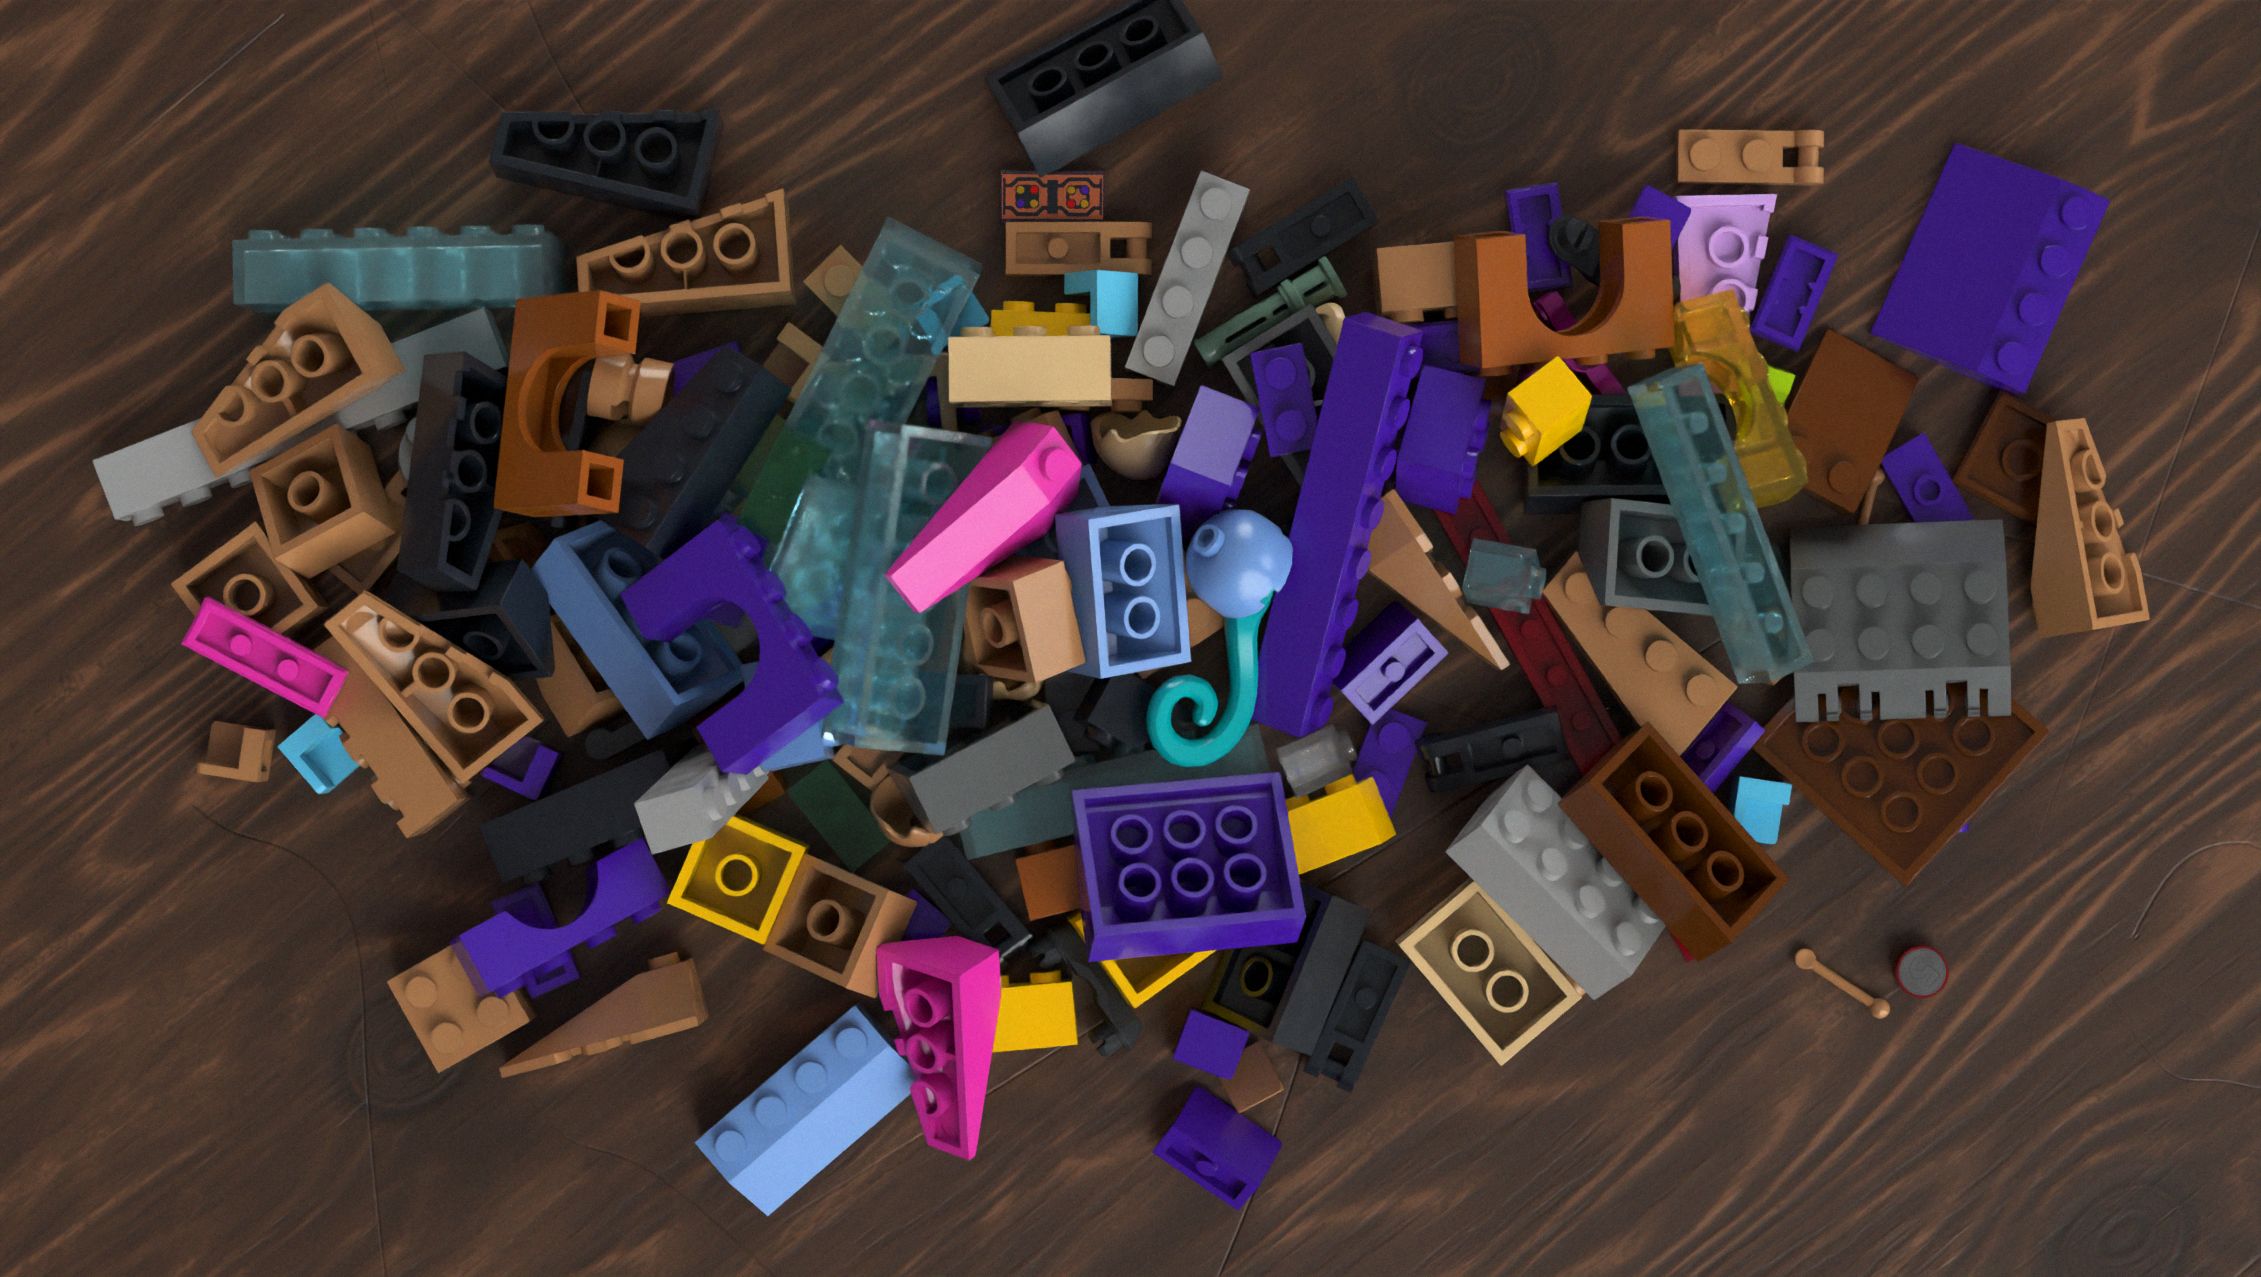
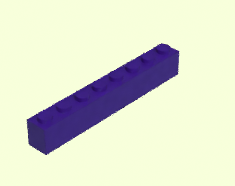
M1369 312L1345 317L1289 535V540L1293 547L1292 566L1279 593L1275 591L1258 658V689L1251 720L1298 738L1324 726L1332 712L1333 699L1329 695L1333 679L1338 676L1345 662L1346 651L1342 648L1346 629L1352 625L1357 615L1358 600L1354 598L1358 582L1364 577L1370 565L1371 551L1367 547L1371 532L1377 527L1383 514L1384 502L1380 497L1384 481L1390 477L1396 464L1397 451L1393 449L1397 431L1404 425L1409 414L1410 401L1406 396L1410 380L1418 373L1423 359V349L1419 347L1423 331Z

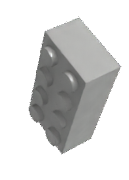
M1527 764L1491 791L1445 852L1595 1000L1634 973L1666 925L1557 805L1562 798Z

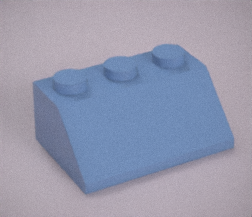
M1179 504L1107 506L1055 514L1058 559L1064 561L1065 570L1071 580V597L1086 660L1085 663L1069 669L1068 672L1102 679L1191 662Z

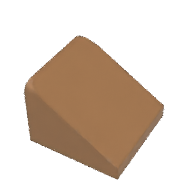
M1259 1040L1244 1048L1232 1079L1227 1080L1219 1077L1238 1114L1284 1090L1283 1084Z

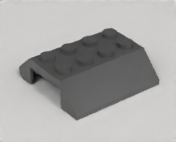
M2003 519L1790 527L1796 722H1819L1818 694H1826L1827 721H1839L1841 697L1838 695V686H1859L1857 713L1860 715V720H1872L1871 692H1879L1880 720L1926 718L1925 690H1933L1934 718H1946V712L1949 710L1946 683L1966 682L1967 691L1964 693V706L1968 717H1980V689H1987L1988 716H2011V664Z

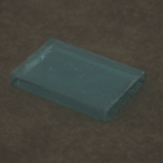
M812 475L807 476L769 570L783 583L787 593L783 598L792 613L798 615L807 624L812 636L848 642L904 507L905 501L898 494Z

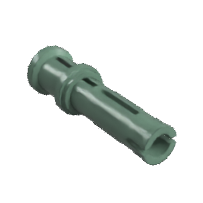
M1324 255L1318 259L1317 266L1293 280L1285 278L1280 281V284L1276 286L1278 292L1244 312L1237 314L1202 337L1194 339L1193 342L1208 368L1214 367L1213 365L1220 362L1225 356L1312 303L1313 307L1317 308L1336 296L1340 299L1348 296L1326 256ZM1321 282H1324L1323 285L1317 287L1316 289L1312 290L1311 292L1307 293L1306 295H1303L1304 292H1306V291H1308L1309 289L1315 287L1316 285L1320 284ZM1286 304V307H1284V308L1280 309L1279 311L1273 313V310H1275V309H1277L1278 307H1280V306ZM1261 317H1264L1262 321L1246 329L1245 331L1229 339L1228 341H1225L1227 337L1233 335L1234 333L1250 325L1251 323L1255 322Z

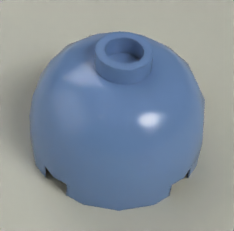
M1227 509L1213 515L1200 525L1192 536L1185 553V571L1193 592L1203 602L1224 617L1240 619L1259 612L1266 606L1260 600L1266 597L1271 589L1279 593L1286 583L1292 566L1293 552L1289 538L1283 535L1282 529L1252 510Z

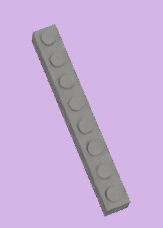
M483 307L391 343L406 370L404 373L362 399L221 477H215L191 433L200 419L93 460L92 462L114 518L122 521L132 520L134 526H140L163 517L162 508L181 501L183 507H188L213 497L210 489L221 484L230 482L232 488H237L252 483L250 470L335 424H339L357 436V431L372 425H376L377 430L382 431L406 422L405 412L418 408L424 355L465 351L499 373H508L510 358L492 312Z

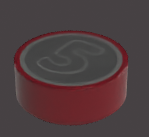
M1912 945L1904 949L1897 956L1893 967V975L1897 985L1905 993L1917 998H1928L1936 995L1944 988L1948 980L1949 969L1946 959L1936 949L1926 945Z

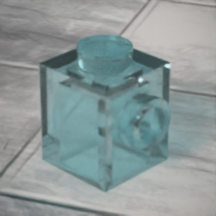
M1473 538L1462 590L1467 603L1529 614L1532 598L1541 599L1546 580V568L1540 567L1536 549Z

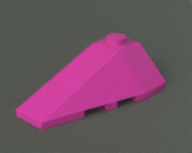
M1015 420L884 576L913 612H923L1045 535L1055 523V514L1064 513L1078 496L1082 463L1054 426Z
M959 936L882 943L876 947L879 996L884 1011L892 1010L900 1036L895 1038L894 1042L898 1055H907L915 1082L910 1086V1092L927 1144L970 1160L976 1156L1001 1000L999 950Z

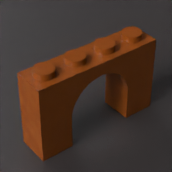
M1641 216L1598 221L1600 251V287L1598 295L1589 312L1579 322L1560 331H1552L1538 319L1531 306L1528 295L1525 234L1494 231L1455 235L1454 254L1460 363L1478 367L1482 376H1501L1511 374L1512 365L1528 363L1529 370H1539L1557 356L1561 359L1576 358V364L1597 365L1608 363V354L1623 353L1624 359L1632 360L1649 359L1655 357V349L1675 347L1670 219Z
M602 290L516 299L493 508L531 517L618 513L624 460L585 450L567 451L560 434L559 412L562 397L570 379L584 363L597 357L635 354L641 301Z

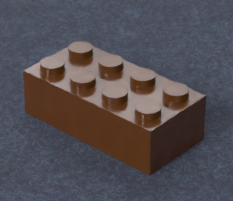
M1649 721L1617 742L1557 803L1698 962L1731 944L1790 880Z

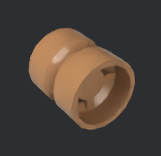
M630 354L597 357L588 392V415L613 421H619L624 415H628L633 425L645 427L673 397L676 364L645 358L640 364H635Z

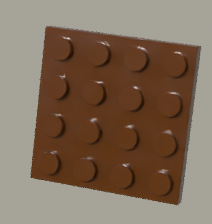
M1966 682L1946 683L1949 703L1946 718H1934L1933 690H1925L1926 718L1880 720L1879 692H1871L1872 720H1860V715L1857 713L1859 686H1838V695L1841 697L1839 721H1827L1826 694H1818L1819 722H1796L1794 695L1763 728L1765 732L1750 749L1784 780L1792 784L1794 789L1906 888L2050 735V731L2012 697L2011 716H1988L1987 689H1980V717H1968L1964 706V693L1967 691Z

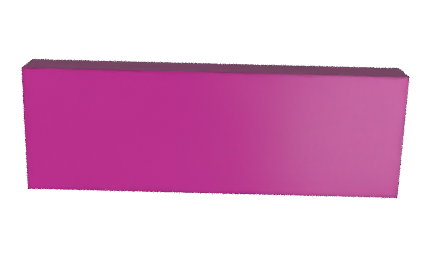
M205 597L181 643L322 718L328 715L350 672L346 667L211 597Z

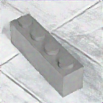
M1204 171L1200 172L1125 365V372L1144 379H1153L1154 383L1174 390L1246 205L1250 189Z
M706 743L694 746L634 803L651 854L712 838L768 780L767 774L769 770H762L760 764L747 775L722 772Z

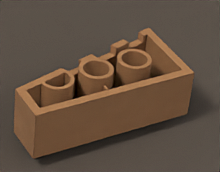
M784 189L765 194L766 197L742 205L737 203L722 208L718 213L691 222L685 220L670 225V229L646 237L641 235L577 256L579 292L602 290L641 301L639 317L796 305L789 203Z
M1577 551L1569 553L1539 589L1540 594L1543 596L1557 622L1588 661L1602 684L1612 694L1634 728L1638 729L1649 721L1679 756L1738 688L1737 685L1647 610L1599 605Z
M333 635L313 650L350 670L328 715L324 719L332 727L339 723L345 730V732L339 735V738L352 760L364 769L368 766L371 767L375 775L371 777L373 784L370 786L381 802L384 804L388 803L395 811L400 809L405 816L396 824L406 838L427 833L474 797L467 787L473 782L470 778L464 784L460 782Z

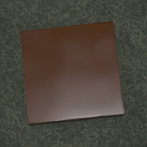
M1998 390L1951 477L1952 482L1956 487L2036 529L2047 423L2060 420L2003 390Z

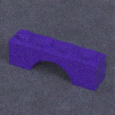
M643 838L626 845L586 868V898L580 912L570 924L556 929H538L521 923L504 911L450 941L449 943L479 998L494 990L497 998L500 999L527 984L522 976L524 973L540 965L543 973L546 974L572 960L568 949L583 941H586L589 949H592L618 935L613 925L630 916L636 925L663 910L658 900L669 895L672 891Z

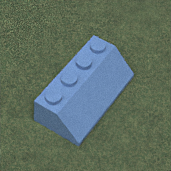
M600 520L555 538L531 568V572L548 594V600L552 608L646 739L649 740L685 724L744 680L741 665L743 664L712 621L704 617L670 643L644 638L620 594L659 565V562L655 559L654 553Z
M858 1001L701 1135L695 1144L734 1188L769 1216L911 1094L910 1086L915 1082L906 1055H898L894 1040L864 1005Z

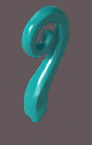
M1271 589L1267 596L1260 600L1266 606L1259 612L1240 619L1223 618L1229 669V693L1224 712L1211 731L1199 739L1189 740L1176 733L1171 724L1172 709L1182 697L1192 698L1194 702L1192 719L1195 724L1207 726L1212 722L1217 712L1218 700L1214 689L1205 679L1191 674L1174 676L1162 683L1152 695L1146 714L1147 733L1153 747L1171 764L1182 767L1207 765L1227 754L1244 735L1252 718L1257 697L1258 627L1261 618L1274 598L1275 590Z

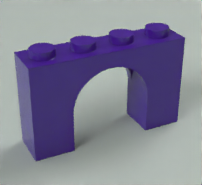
M715 521L623 591L620 596L644 638L669 643L720 606L734 603L748 614L758 633L760 645L759 662L754 677L741 694L697 726L699 733L722 772L747 775L845 701L836 687L839 684V679L835 671L824 659L818 657L810 643L813 636L809 627L802 618L792 613L783 598L787 594L783 583L772 571L767 570L758 555L761 548L755 536L744 526Z

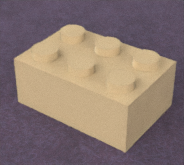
M1042 326L1014 327V336H994L992 327L960 328V337H948L949 402L954 408L1112 406L1110 335H1100L1099 326L1067 327V336H1047L1046 327Z
M1471 877L1395 940L1501 1066L1582 998L1534 940Z

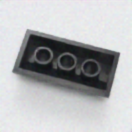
M1127 0L984 79L1022 149L1041 178L1054 170L1065 167L1072 160L1094 148L1111 142L1116 136L1136 125L1155 118L1162 111L1191 95L1204 91L1208 86L1224 77L1203 31L1182 0Z
M1735 393L1592 395L1582 431L1533 467L1522 455L1523 515L1581 514L1582 502L1608 498L1733 511L1740 496Z

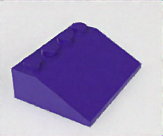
M1954 143L1869 334L1997 391L2003 390L2012 396L2024 394L2110 200L2064 179Z
M1280 772L1072 790L1071 801L1080 910L1088 962L1285 944L1298 941L1306 919Z

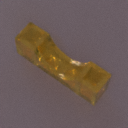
M1731 289L1677 303L1674 306L1675 347H1668L1677 371L1693 373L1709 380L1723 392L1732 406L1736 419L1735 441L1730 452L1715 466L1732 512L1735 515L1788 501L1809 482V479L1807 477L1806 460L1801 451L1796 449L1788 429L1786 410L1782 403L1777 401L1768 379L1769 370L1767 362L1758 353L1749 331L1750 322L1748 314L1739 305L1735 293Z

